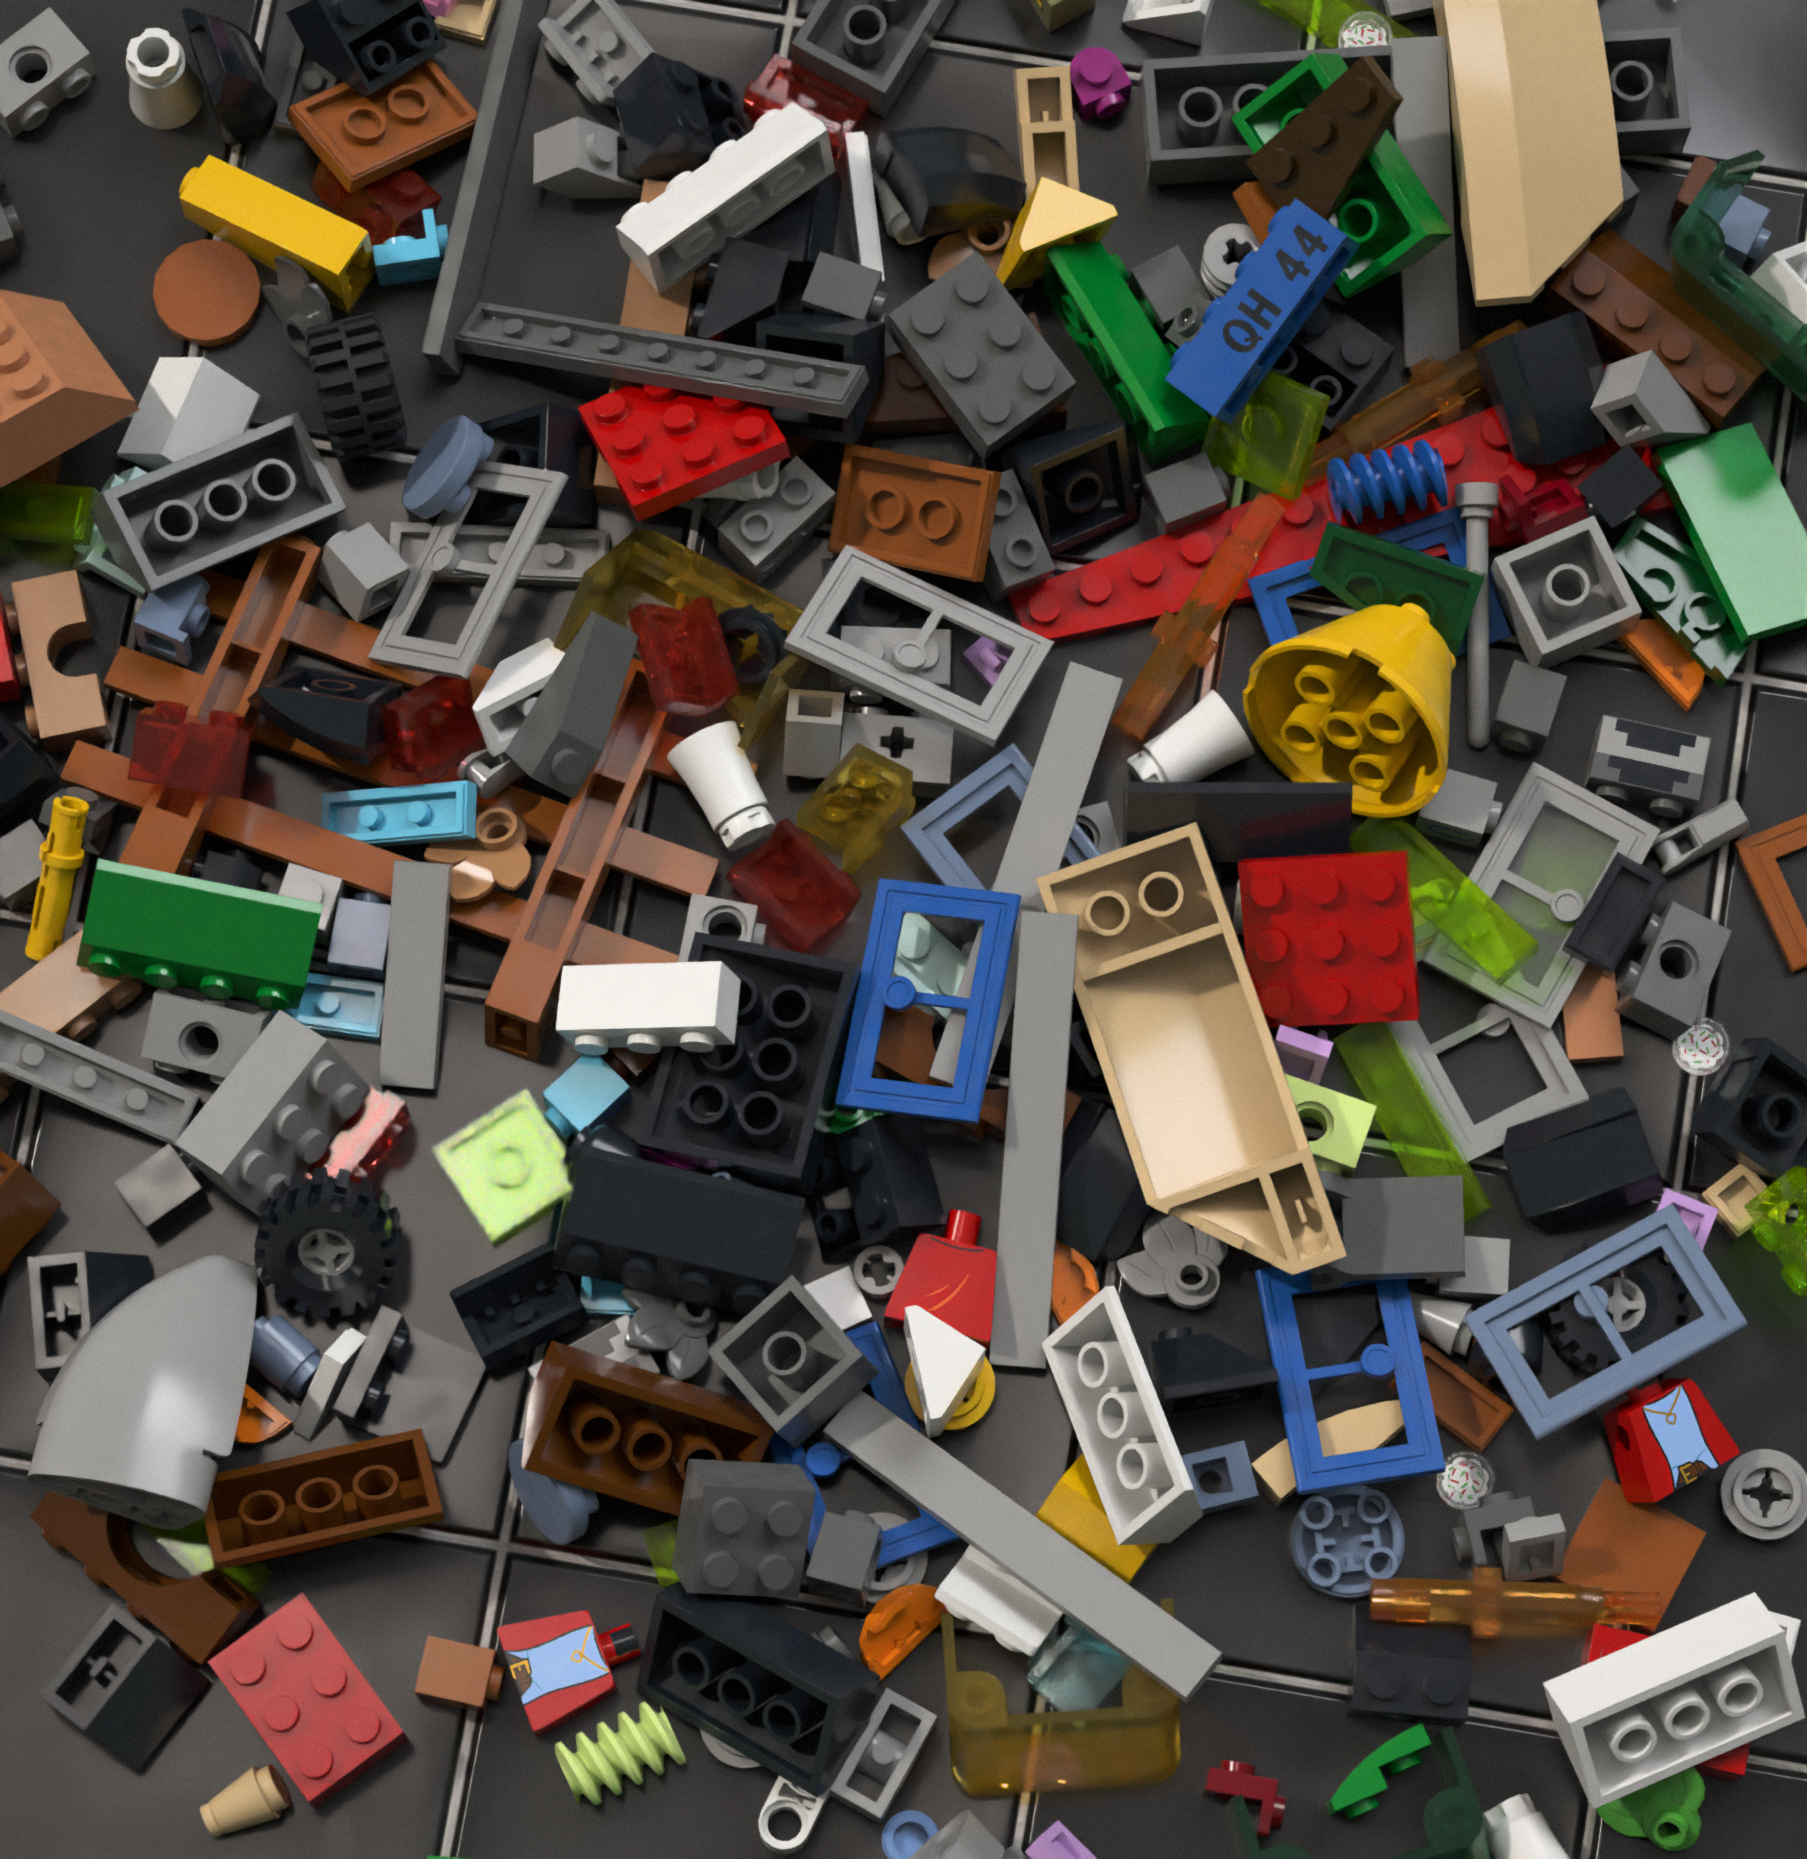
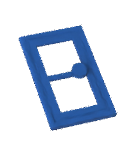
M1452 507L1374 535L1417 551L1444 543L1450 562L1466 567V520L1461 519V509ZM1315 557L1247 579L1249 590L1270 647L1299 635L1285 598L1322 586V584L1309 575L1311 569L1308 567L1313 566ZM1489 576V645L1508 639L1512 635ZM1467 628L1457 656L1467 653Z
M879 878L835 1101L837 1107L969 1124L979 1123L1021 895ZM904 913L984 922L970 998L917 992L916 987L908 978L903 976L892 977ZM914 1004L967 1010L953 1088L872 1078L886 1005L896 1012L906 1011Z
M1277 1267L1256 1270L1255 1275L1273 1367L1277 1369L1279 1378L1277 1389L1298 1494L1304 1495L1445 1472L1446 1467L1407 1279L1350 1281L1338 1287L1344 1288L1369 1283L1376 1284L1388 1346L1384 1344L1368 1346L1361 1355V1361L1306 1370L1292 1296L1319 1292V1290L1312 1289L1310 1269L1295 1275L1289 1274ZM1393 1372L1408 1444L1323 1457L1309 1382L1363 1373L1371 1379L1381 1380L1387 1378Z
M874 1321L845 1332L880 1371L869 1382L875 1400L922 1434L879 1322ZM774 1430L768 1443L774 1463L800 1465L816 1490L807 1542V1550L811 1558L825 1511H827L814 1476L820 1479L830 1478L838 1472L841 1463L853 1458L842 1450L838 1451L833 1445L824 1442L813 1445L808 1450L807 1455H805L802 1445L796 1449L793 1448ZM917 1506L921 1515L920 1518L882 1532L884 1545L876 1570L958 1540L960 1537Z

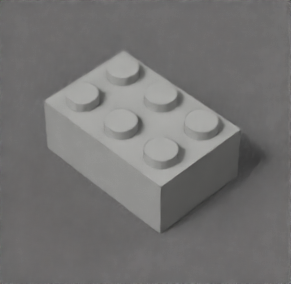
M279 1010L174 1144L223 1193L261 1217L264 1204L268 1197L272 1198L274 1188L282 1181L289 1186L293 1174L301 1171L305 1174L310 1166L323 1156L328 1143L346 1120L359 1110L364 1097L371 1088L327 1039L282 1010Z

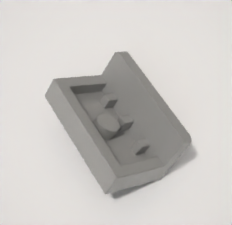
M577 0L557 20L545 17L538 24V27L548 38L544 42L548 52L560 64L564 66L570 65L580 78L576 81V86L596 106L601 103L617 108L613 90L651 52L656 53L614 0Z

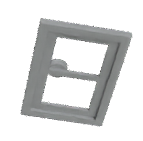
M485 461L481 466L475 467L466 483L471 488L468 500L456 514H451L446 510L441 512L368 658L374 663L467 680L569 476L562 472ZM479 490L529 498L496 565L460 559L459 550L452 545ZM453 571L489 577L456 645L405 636L435 575L443 577Z
M846 545L785 640L784 648L994 747L1052 650L1054 642ZM860 580L931 612L915 640H903L895 646L892 656L894 665L827 634ZM942 618L1013 651L981 706L911 674L919 672L925 666L927 658L925 645Z
M1485 909L1467 944L1472 953L1524 980ZM1448 912L1414 928L1416 945L1436 935ZM1429 946L1416 953L1417 963L1422 960ZM1499 1004L1485 1005L1479 1011L1476 1022L1431 1045L1417 1020L1383 1022L1461 1166H1465L1504 1146L1508 1127L1589 1097L1552 1029L1548 1031ZM1511 1022L1547 1089L1474 1125L1436 1055L1479 1033L1487 1038H1499L1507 1032Z

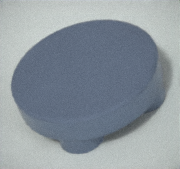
M458 415L448 420L429 438L412 464L403 488V506L422 519L432 518L443 510L456 514L465 505L471 492L470 486L466 483L475 467L481 466L491 454L494 440L483 433L481 426L466 416Z
M524 1437L513 1442L509 1449L510 1473L518 1497L533 1523L549 1540L558 1545H566L582 1537L587 1530L589 1515L599 1509V1502L595 1491L524 1470L521 1466Z
M1362 1485L1314 1493L1298 1510L1290 1531V1553L1300 1576L1316 1591L1337 1599H1358L1380 1590L1393 1577L1403 1558L1405 1534L1397 1511L1384 1493Z

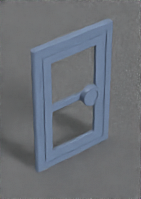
M1014 743L899 828L944 886L986 890L943 834L1006 787H1009L1022 803L1034 768ZM1076 821L1062 860L1065 858L1071 866L1102 855ZM971 920L972 923L979 930L981 921Z
M1673 1204L1666 1206L1463 1317L1464 1322L1537 1441L1748 1326L1743 1314ZM1662 1248L1700 1308L1703 1316L1631 1354L1607 1315L1609 1309L1607 1293L1601 1287L1593 1284ZM1575 1295L1574 1305L1577 1314L1588 1321L1597 1320L1621 1361L1549 1399L1507 1330Z

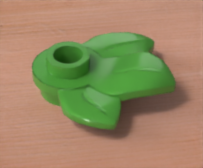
M1693 1766L1596 1808L1605 1823L1625 1836L1648 1837L1650 1841L1662 1849L1682 1851L1693 1846L1700 1835L1702 1823L1698 1809L1705 1798V1785L1700 1774ZM1665 1822L1673 1823V1824L1676 1825L1679 1829L1671 1828V1827L1667 1826V1825L1664 1824V1823H1665Z

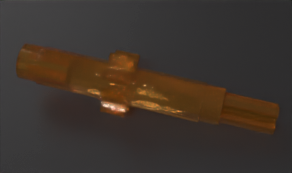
M1517 319L1504 328L1497 329L1444 362L1441 360L1435 362L1430 355L1408 368L1412 375L1407 378L1408 384L1353 416L1350 421L1335 430V434L1293 459L1295 463L1293 468L1296 474L1301 476L1305 486L1310 487L1327 476L1328 463L1332 458L1339 457L1346 465L1353 454L1361 453L1366 457L1375 449L1386 447L1430 419L1432 421L1438 419L1443 427L1465 414L1462 408L1466 404L1464 399L1485 387L1474 355L1483 346L1528 327L1521 320Z
M1258 492L1230 537L1226 536L1177 615L1175 616L1167 610L1162 613L1149 634L1159 640V643L1109 721L1116 729L1130 738L1143 743L1192 664L1195 663L1202 669L1207 666L1220 646L1219 643L1210 638L1211 634L1259 560L1260 556L1258 554L1286 511V508L1279 505L1278 501Z
M1474 1567V1570L1471 1571V1580L1371 1578L1369 1612L1371 1620L1471 1624V1638L1498 1639L1502 1631L1501 1625L1572 1628L1592 1627L1594 1624L1602 1625L1603 1623L1658 1625L1661 1619L1660 1592L1603 1590L1602 1586L1581 1584L1502 1581V1568Z

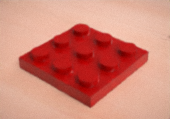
M635 382L578 407L587 432L637 522L791 457L784 436L764 404Z
M1408 850L1241 859L1238 862L1245 958L1269 1028L1280 1027V1024L1293 1027L1419 1020L1421 1009Z

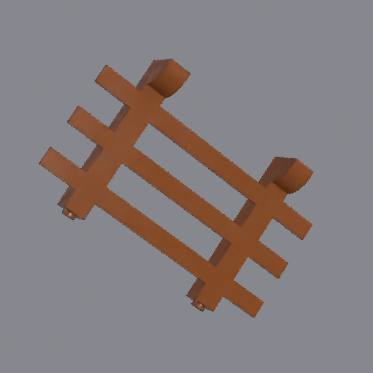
M293 533L261 547L246 582L211 569L197 574L204 578L211 587L206 595L207 607H210L211 610L210 617L227 623L204 675L120 645L103 682L104 688L185 716L161 770L76 740L60 775V782L73 787L88 789L98 796L141 811L118 863L191 877L197 858V851L206 834L287 864H296L342 878L345 885L391 901L394 861L414 860L224 792L247 740L258 742L383 788L461 781L457 777L459 766L393 743L391 752L384 751L371 760L370 765L341 759L315 749L289 735L263 716L247 699L261 686L275 679L289 646L305 650L392 682L403 683V686L473 710L474 703L494 670L475 664L468 679L462 680L374 663L368 658V655L381 630L308 604L319 581L316 577L322 560L321 547L316 546L308 537L299 533ZM632 658L603 752L574 799L571 798L568 805L510 784L489 799H483L477 794L476 819L481 813L491 808L509 809L523 820L527 830V839L550 847L528 901L492 889L489 894L480 900L458 903L452 899V896L450 899L449 922L509 943V947L484 1003L485 1045L538 1063L558 1008L562 966L678 962L679 955L588 923L610 869L691 897L692 893L707 896L720 865V859L628 827L649 774L688 787L667 760L668 753L686 738L667 732L681 700L682 675L676 674L665 663L656 660H646L643 662ZM749 761L751 768L754 772V775L756 776L757 771L759 769V764Z

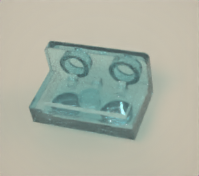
M1066 1616L1064 1622L1070 1627L1059 1640L1054 1643L1051 1639L1047 1638L1035 1655L1030 1656L1027 1660L1026 1665L1032 1669L1027 1675V1685L1080 1730L1132 1671L1135 1665Z

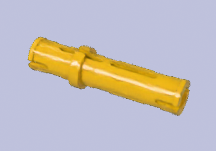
M62 796V799L56 797L53 800L47 839L40 845L38 856L42 861L41 874L33 907L30 932L25 946V954L35 961H42L63 944L74 878L77 868L83 865L85 856L81 845L87 814L89 813V804L79 798Z

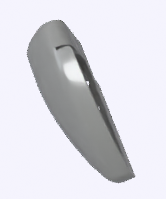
M210 1255L199 1258L173 1269L139 1288L110 1310L82 1337L62 1365L44 1398L36 1420V1425L41 1426L29 1468L28 1481L42 1489L160 1529H182L203 1518L207 1512L218 1469V1464L210 1457L213 1455L218 1458H224L231 1454L240 1415L254 1331L257 1298V1269L255 1266L225 1255Z

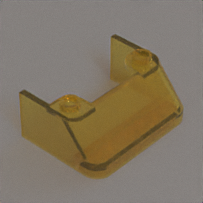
M647 529L633 531L584 572L553 647L562 652L569 647L592 610L635 632L639 636L637 643L728 691L724 704L731 713L732 720L745 728L737 745L745 751H748L775 724L788 702L789 689L797 687L811 663L810 660L790 652L769 673L764 687L760 691L740 690L723 681L710 665L705 646L707 631L718 615L731 606L737 608L753 604L756 610L763 613H774V621L781 629L788 630V637L804 610L671 538ZM756 633L746 640H742L745 645L742 650L743 655L739 659L741 662L747 657H751L754 653H759L756 650L759 642L757 640L759 636Z
M1173 1598L1161 1599L1158 1607L1174 1618ZM941 1614L940 1637L950 1772L954 1783L961 1791L971 1796L985 1797L1153 1785L1168 1780L1175 1773L1181 1760L1180 1698L1135 1665L1129 1667L1122 1681L1123 1707L1007 1715L1005 1691L996 1677L990 1673L978 1670L957 1672L953 1614Z

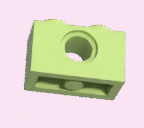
M1285 1074L1300 1118H1313L1323 1128L1324 1135L1320 1139L1308 1141L1318 1171H1330L1351 1179L1377 1106Z

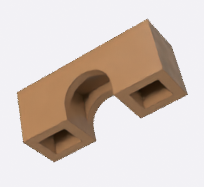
M77 570L12 582L11 587L14 601L5 603V609L11 634H21L24 653L15 654V662L21 686H31L34 705L25 706V715L31 738L40 737L48 754L73 749L76 740L91 745L113 741L104 690L97 674L70 677L55 670L57 655L66 645L74 641L93 638L84 587Z

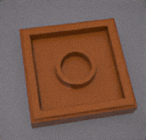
M1605 1477L1564 1552L1563 1573L1552 1575L1550 1579L1652 1635L1707 1532L1654 1503H1628L1622 1486Z

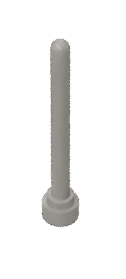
M1469 482L1455 485V508L1461 509V519L1466 520V567L1485 573L1467 626L1468 742L1475 748L1486 746L1490 739L1488 519L1494 518V509L1498 507L1499 484L1489 482Z

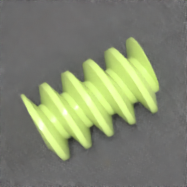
M645 1701L640 1703V1722L638 1723L634 1722L624 1711L619 1713V1732L614 1733L603 1721L598 1723V1742L593 1743L582 1731L577 1733V1752L572 1753L561 1741L555 1744V1755L579 1807L580 1795L582 1794L594 1805L601 1804V1785L603 1784L615 1795L622 1794V1775L624 1774L636 1785L643 1784V1765L648 1764L659 1776L664 1774V1755L669 1754L680 1766L686 1763L685 1756L662 1707L661 1712L657 1713Z

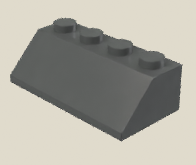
M297 411L101 493L90 514L114 561L151 594L345 512L347 507Z

